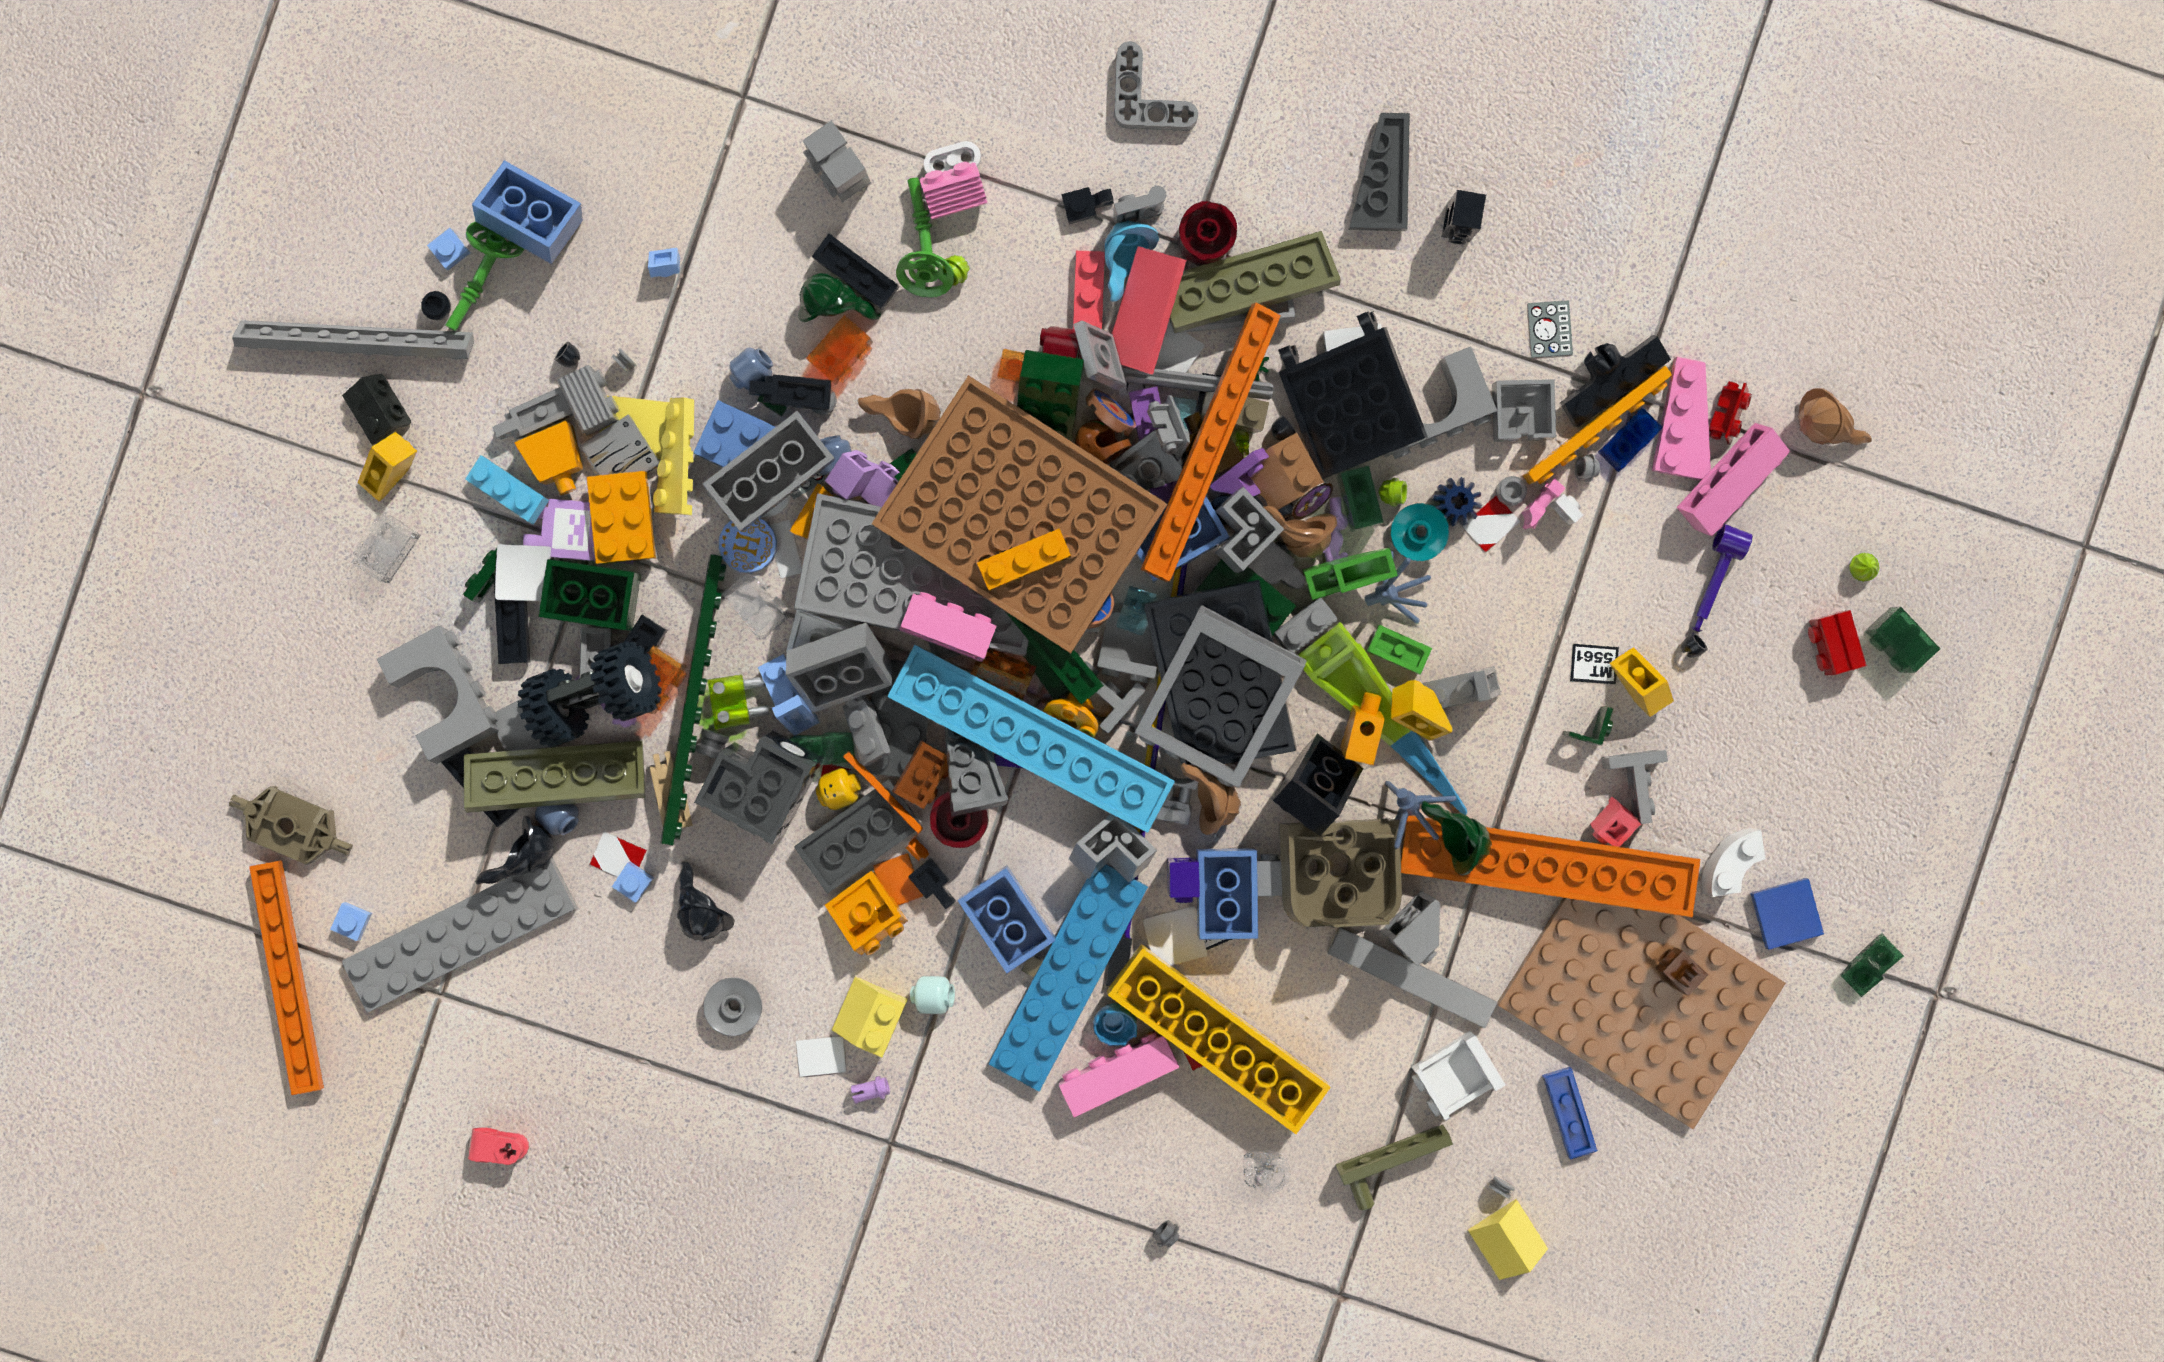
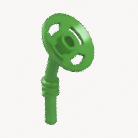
M910 178L907 182L914 209L912 217L916 218L913 222L917 224L915 230L919 231L921 251L911 252L902 257L896 268V276L902 287L910 293L920 297H938L951 289L954 282V272L944 258L934 254L932 251L930 235L932 223H928L931 219L927 217L929 211L925 210L919 178ZM922 257V258H920V259H917L915 262L910 261V259H912V258ZM942 265L946 269L947 273H944ZM905 270H909L911 278L916 281L915 283L907 277ZM937 279L942 282L941 285L935 287H925L926 282H933Z
M477 222L468 225L466 239L475 249L485 255L472 281H468V287H464L465 293L461 292L460 296L462 298L445 325L455 332L471 305L476 304L475 298L479 299L480 295L478 293L483 292L482 286L496 258H514L521 255L524 251V248L511 241L507 242L504 237ZM479 231H484L483 233H480L477 236V238L473 236L475 233Z

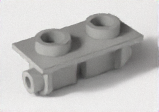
M1169 395L1164 404H1159L1158 401L1151 402L1148 405L1147 413L1154 428H1164L1157 429L1155 432L1162 451L1166 452L1167 455L1175 454L1176 459L1180 460L1190 443V437L1181 420L1180 411L1176 407L1172 395Z

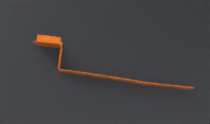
M850 752L843 756L917 832V835L923 830V827ZM913 838L906 847L918 861L921 858L925 859L929 855L928 850L916 838Z

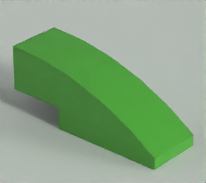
M1390 548L1360 553L1302 569L1312 600L1337 592L1344 593L1398 576Z

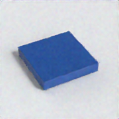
M1808 878L1750 893L1766 949L1769 950L1824 935Z

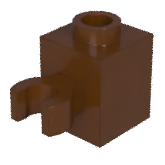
M1676 947L1665 951L1660 956L1659 964L1655 968L1678 991L1687 996L1708 976L1683 950Z

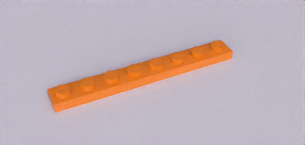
M280 860L249 866L291 1095L323 1089L324 1085L283 862Z

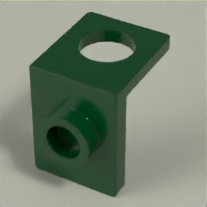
M1608 706L1600 707L1591 738L1571 731H1563L1562 735L1602 746L1604 738L1608 737L1612 730L1613 721L1610 718L1613 708Z

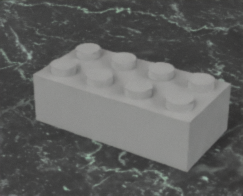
M796 411L702 484L738 530L743 532L834 462L835 458L800 413Z

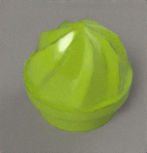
M957 255L946 258L945 260L950 264L954 272L953 286L963 283L967 279L970 269L968 262L962 256ZM942 265L944 273H947L946 269Z
M1398 478L1384 481L1378 490L1381 500L1392 507L1404 504L1407 498L1406 481H1399Z
M1870 553L1857 554L1850 562V573L1858 581H1870L1879 572V562Z

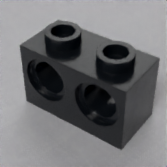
M1457 190L1447 202L1441 237L1449 238L1448 241L1453 244H1466V241L1470 242L1481 230L1486 194Z

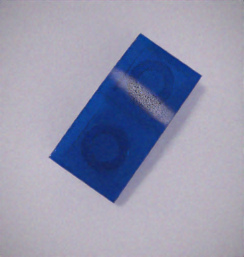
M1642 407L1608 440L1598 453L1619 472L1641 449L1647 446L1663 427Z

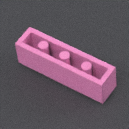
M1754 423L1677 506V509L1695 530L1713 536L1715 532L1723 527L1727 519L1743 505V502L1752 492L1761 486L1764 479L1782 463V460L1788 455L1790 450L1773 428Z
M1152 1031L1140 1038L1142 1042L1133 1046L1127 1043L1125 1046L1115 1049V1054L1106 1059L1104 1056H1099L1088 1062L1089 1067L1081 1071L1078 1068H1074L1062 1075L1063 1079L1059 1081V1087L1073 1117H1077L1179 1068V1064L1167 1039L1161 1034H1157L1156 1031Z

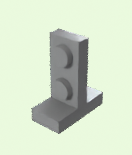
M1086 661L1087 666L1097 676L1099 671ZM1109 680L1105 684L1101 681L1104 686L1096 693L1114 708L1099 725L1107 733L1113 729L1145 692L1146 689L1140 683L1136 682L1121 699L1118 696L1121 692L1120 689Z
M1495 666L1422 683L1435 692L1442 708L1489 700L1501 694Z
M1658 749L1602 757L1604 769L1626 767L1632 812L1641 824L1653 823L1652 815H1655L1654 801L1652 798H1649L1648 787L1651 786V775L1649 770L1645 769V765L1668 762L1666 750Z

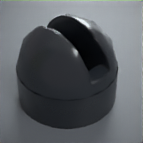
M566 342L559 349L554 360L564 367L571 368L576 366V363L572 361L574 358L580 360V352L570 342Z
M1283 415L1276 419L1271 427L1272 435L1278 440H1284L1296 433Z
M1694 632L1688 635L1681 645L1682 652H1687V657L1697 658L1708 650L1705 642Z

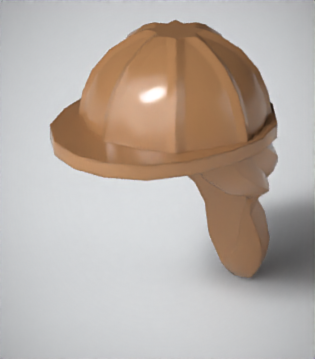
M1813 388L1802 397L1798 415L1800 431L1812 442L1822 445L1846 442L1857 446L1872 442L1871 436L1866 431L1854 429V419L1847 408L1826 389Z
M902 389L889 398L871 395L857 400L859 406L866 413L886 416L898 433L909 436L911 439H920L923 435L932 432L941 414L934 397L922 389Z
M1263 507L1284 528L1279 536L1284 541L1288 550L1292 551L1296 556L1315 558L1318 555H1322L1323 551L1329 546L1331 533L1337 526V519L1333 514H1320L1306 521L1295 519L1285 521L1275 507Z
M1183 763L1181 770L1184 776L1199 782L1198 798L1202 805L1199 816L1200 830L1205 835L1211 836L1216 834L1221 826L1232 823L1240 813L1241 801L1238 793L1233 786L1229 787L1220 783L1215 776L1208 775L1207 772H1203L1199 767Z

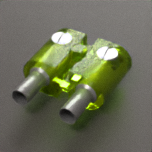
M742 674L707 679L715 729L750 724V718L769 715L768 705L748 708L746 702V689L765 687L762 677L743 679Z

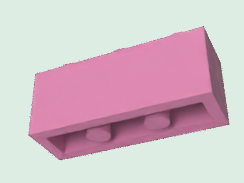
M920 592L919 595L913 593L899 628L900 631L981 662L984 660L996 629V625L991 624V618L975 613L973 617L963 613L964 608L953 603H947V606L936 602V597L928 593Z

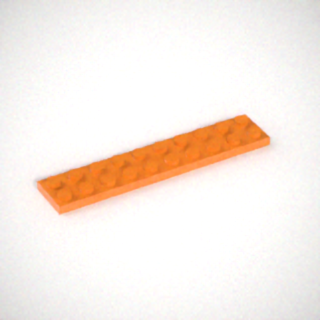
M1409 815L1407 817L1401 853V873L1693 917L1701 859L1486 827L1492 842L1489 855H1487L1482 863L1476 865L1469 874L1460 875L1455 872L1451 854L1444 846L1441 824L1433 819L1425 818L1439 836L1438 840H1434L1416 816Z

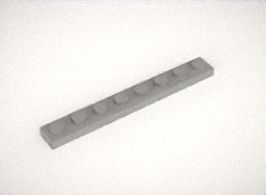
M241 320L232 336L235 347H248L250 349L268 348L306 350L308 352L325 351L363 353L366 355L439 357L455 360L468 359L474 344L473 332Z

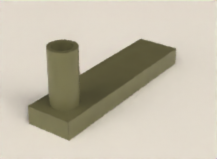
M1442 1124L1335 1164L1344 1186L1350 1185L1358 1210H1368L1375 1203L1365 1179L1366 1177L1451 1146L1453 1142L1450 1134Z

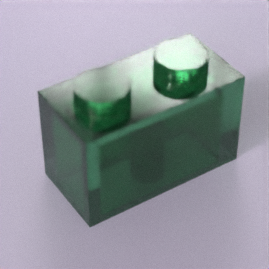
M1369 466L1342 472L1336 476L1351 532L1377 526L1384 522Z
M1901 606L1890 607L1865 630L1871 637L1869 639L1870 643L1877 650L1884 651L1891 658L1889 663L1892 667L1901 673H1916L1940 650V647Z

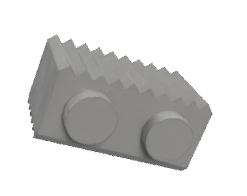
M586 365L557 380L582 433L589 436L619 421L616 413L619 412L618 405L612 396L607 397L603 388L607 386V383L600 370L595 371L591 366Z
M1318 598L1278 628L1273 636L1282 648L1295 654V651H1299L1310 640H1314V637H1317L1319 633H1323V630L1328 629V626H1332V623L1337 622V617L1322 598Z

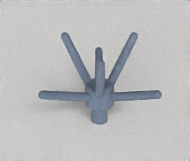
M1390 550V551H1391V554H1392V558H1393V557H1394V551H1393V550ZM1406 558L1396 570L1398 576L1383 580V584L1377 586L1375 592L1365 595V602L1368 606L1379 602L1381 605L1390 603L1418 624L1420 619L1401 604L1425 608L1427 603L1398 597V592L1431 580V576L1426 575L1395 587L1393 583L1411 562L1410 558Z
M1386 781L1385 785L1398 797L1397 804L1399 809L1395 819L1400 820L1394 848H1400L1409 815H1415L1432 838L1438 840V834L1419 811L1420 804L1423 801H1426L1428 804L1456 801V796L1432 797V795H1415L1405 788L1398 789L1390 781Z

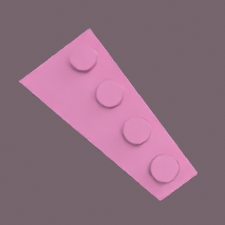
M1676 357L1673 361L1672 376H1670L1652 471L1701 481L1711 471L1706 363Z

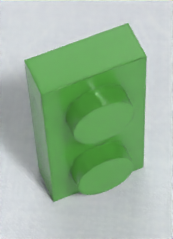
M1378 625L1366 652L1421 675L1432 648Z

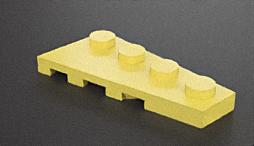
M685 397L670 398L665 412L667 418L666 429L661 439L663 447L662 456L657 467L658 484L653 495L654 512L692 516V505L687 504V492L693 491V479H688V466L693 463V451L688 446V440L694 436V399Z

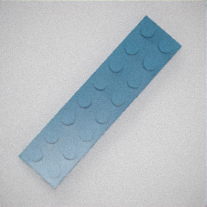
M1108 864L1090 879H1086L1055 941L1052 943L994 1052L989 1065L1040 1092L1148 889L1147 885L1136 879L1128 882Z

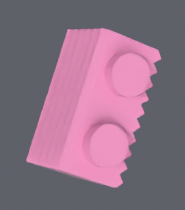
M961 162L956 164L953 169L944 172L940 170L931 171L925 175V178L922 177L920 179L932 220L987 204L976 163Z

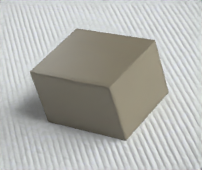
M1032 956L1026 960L1021 971L1035 977L1043 960Z

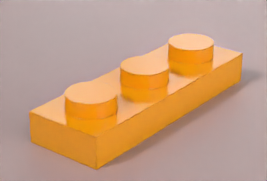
M1059 528L982 560L977 564L988 591L1067 559L1071 557V554Z

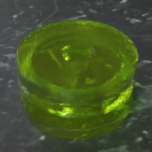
M1239 432L1236 433V446L1242 455L1243 453L1249 455L1248 432H1245L1244 435L1243 433L1241 435Z

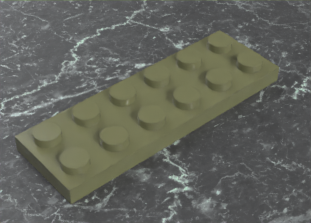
M1322 231L1184 270L1169 320L1175 334L1247 313L1255 302L1267 307L1339 286L1341 278Z
M642 740L464 755V809L466 813L646 798L644 745Z

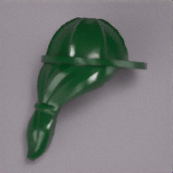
M819 273L808 278L800 290L799 296L802 306L799 310L798 318L801 322L811 321L818 316H836L848 310H855L863 317L871 320H877L881 317V313H877L870 302L857 297L853 290L846 284H843L839 278Z
M1422 802L1421 809L1423 813L1441 824L1443 843L1451 854L1455 872L1460 875L1469 874L1490 853L1492 842L1487 828L1477 819L1469 818L1464 814L1450 813V811L1445 810L1438 804Z

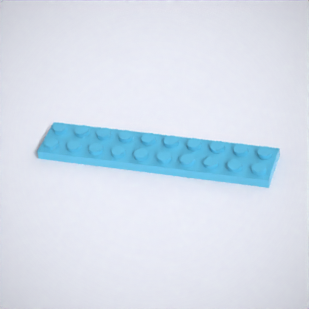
M914 645L887 696L1147 833L1175 782L1173 779L917 645Z

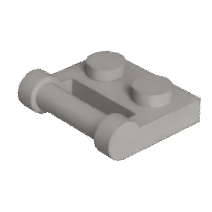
M1154 186L1147 195L1135 198L1134 194L1119 198L1118 203L1114 204L1113 210L1115 224L1127 220L1139 222L1161 215L1164 209L1163 202L1166 199L1165 189L1161 186Z

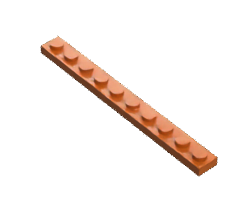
M1257 302L1253 303L1250 307L1140 569L1165 582H1170L1281 317V315Z

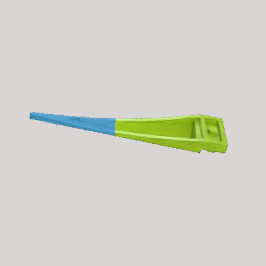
M1341 622L1297 654V656L1307 660L1303 670L1310 679L1350 712L1353 705L1361 706L1365 692L1381 696L1378 711L1382 713L1385 719L1380 738L1414 767L1443 796H1456V801L1450 803L1462 814H1467V808L1419 734L1391 719L1392 692L1361 644L1355 641ZM1365 721V722H1363V723H1364L1365 725H1368L1370 722H1369V721Z

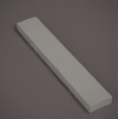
M1339 927L1327 952L1333 957L1483 1028H1486L1497 1005V1001L1421 965L1417 966L1410 960Z

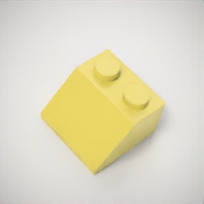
M855 976L832 1031L854 1046L882 1058L908 999Z

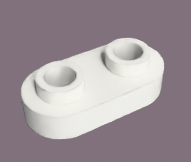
M969 141L932 150L924 159L925 172L927 174L935 171L934 165L938 162L944 164L942 172L953 169L956 164L963 162L961 158L965 154L972 157L969 163H976L978 168L981 162L980 150L974 143Z

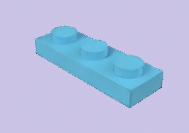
M480 455L465 480L533 525L549 499L482 455Z

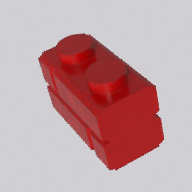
M1851 610L1839 611L1809 620L1811 627H1808V635L1813 644L1816 643L1819 653L1816 655V663L1819 670L1824 671L1825 676L1837 675L1867 666Z

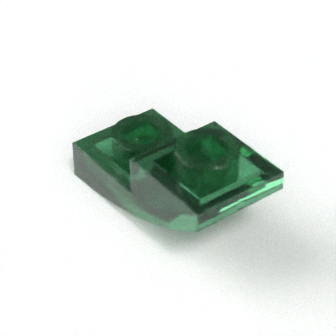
M852 732L794 735L790 738L793 742L823 757L821 765L848 763L843 758L848 752L855 757Z
M1881 933L1850 962L1840 975L1862 997L1884 979L1882 974L1901 960L1904 955Z

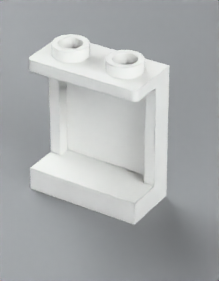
M1471 1031L1412 1066L1416 1074L1411 1077L1420 1092L1426 1090L1430 1097L1427 1104L1435 1117L1441 1115L1445 1121L1450 1119L1449 1114L1493 1088L1497 1091L1505 1086L1504 1081L1476 1035Z

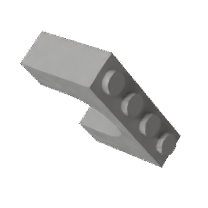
M1471 346L1445 356L1439 361L1452 394V404L1447 416L1437 423H1423L1428 438L1384 455L1385 457L1393 455L1394 459L1411 453L1409 448L1420 444L1421 448H1425L1438 442L1437 436L1447 433L1449 438L1464 432L1463 426L1473 422L1474 426L1477 427L1491 421L1490 415L1495 413L1497 409Z
M437 626L377 658L388 683L398 688L432 671H445L455 681L458 697L452 713L443 721L415 735L427 760L436 764L499 731L496 724L499 721L498 716L491 706L487 707L483 699L486 693L478 680L474 681L470 674V671L473 670L472 665L465 655L461 656L457 648L460 645L457 636L452 630L448 631L441 626Z

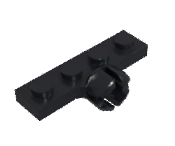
M1650 336L1624 356L1620 354L1615 345L1609 343L1594 348L1597 355L1593 356L1590 351L1585 356L1584 364L1590 373V380L1560 402L1573 426L1580 427L1671 360L1658 336Z

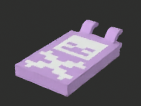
M549 499L548 507H545L537 518L543 519L541 536L524 534L523 545L550 546V557L596 561L589 502ZM633 561L615 562V563L633 564Z

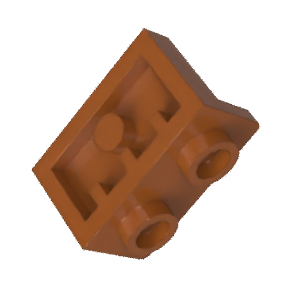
M920 741L892 792L924 809L927 803L931 804L938 793L936 787L940 780L946 779L948 776L947 754Z

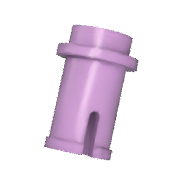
M876 1076L873 1081L852 1085V1093L864 1091L863 1094L852 1096L854 1102L858 1104L877 1097L885 1099V1095L890 1094L887 1078Z

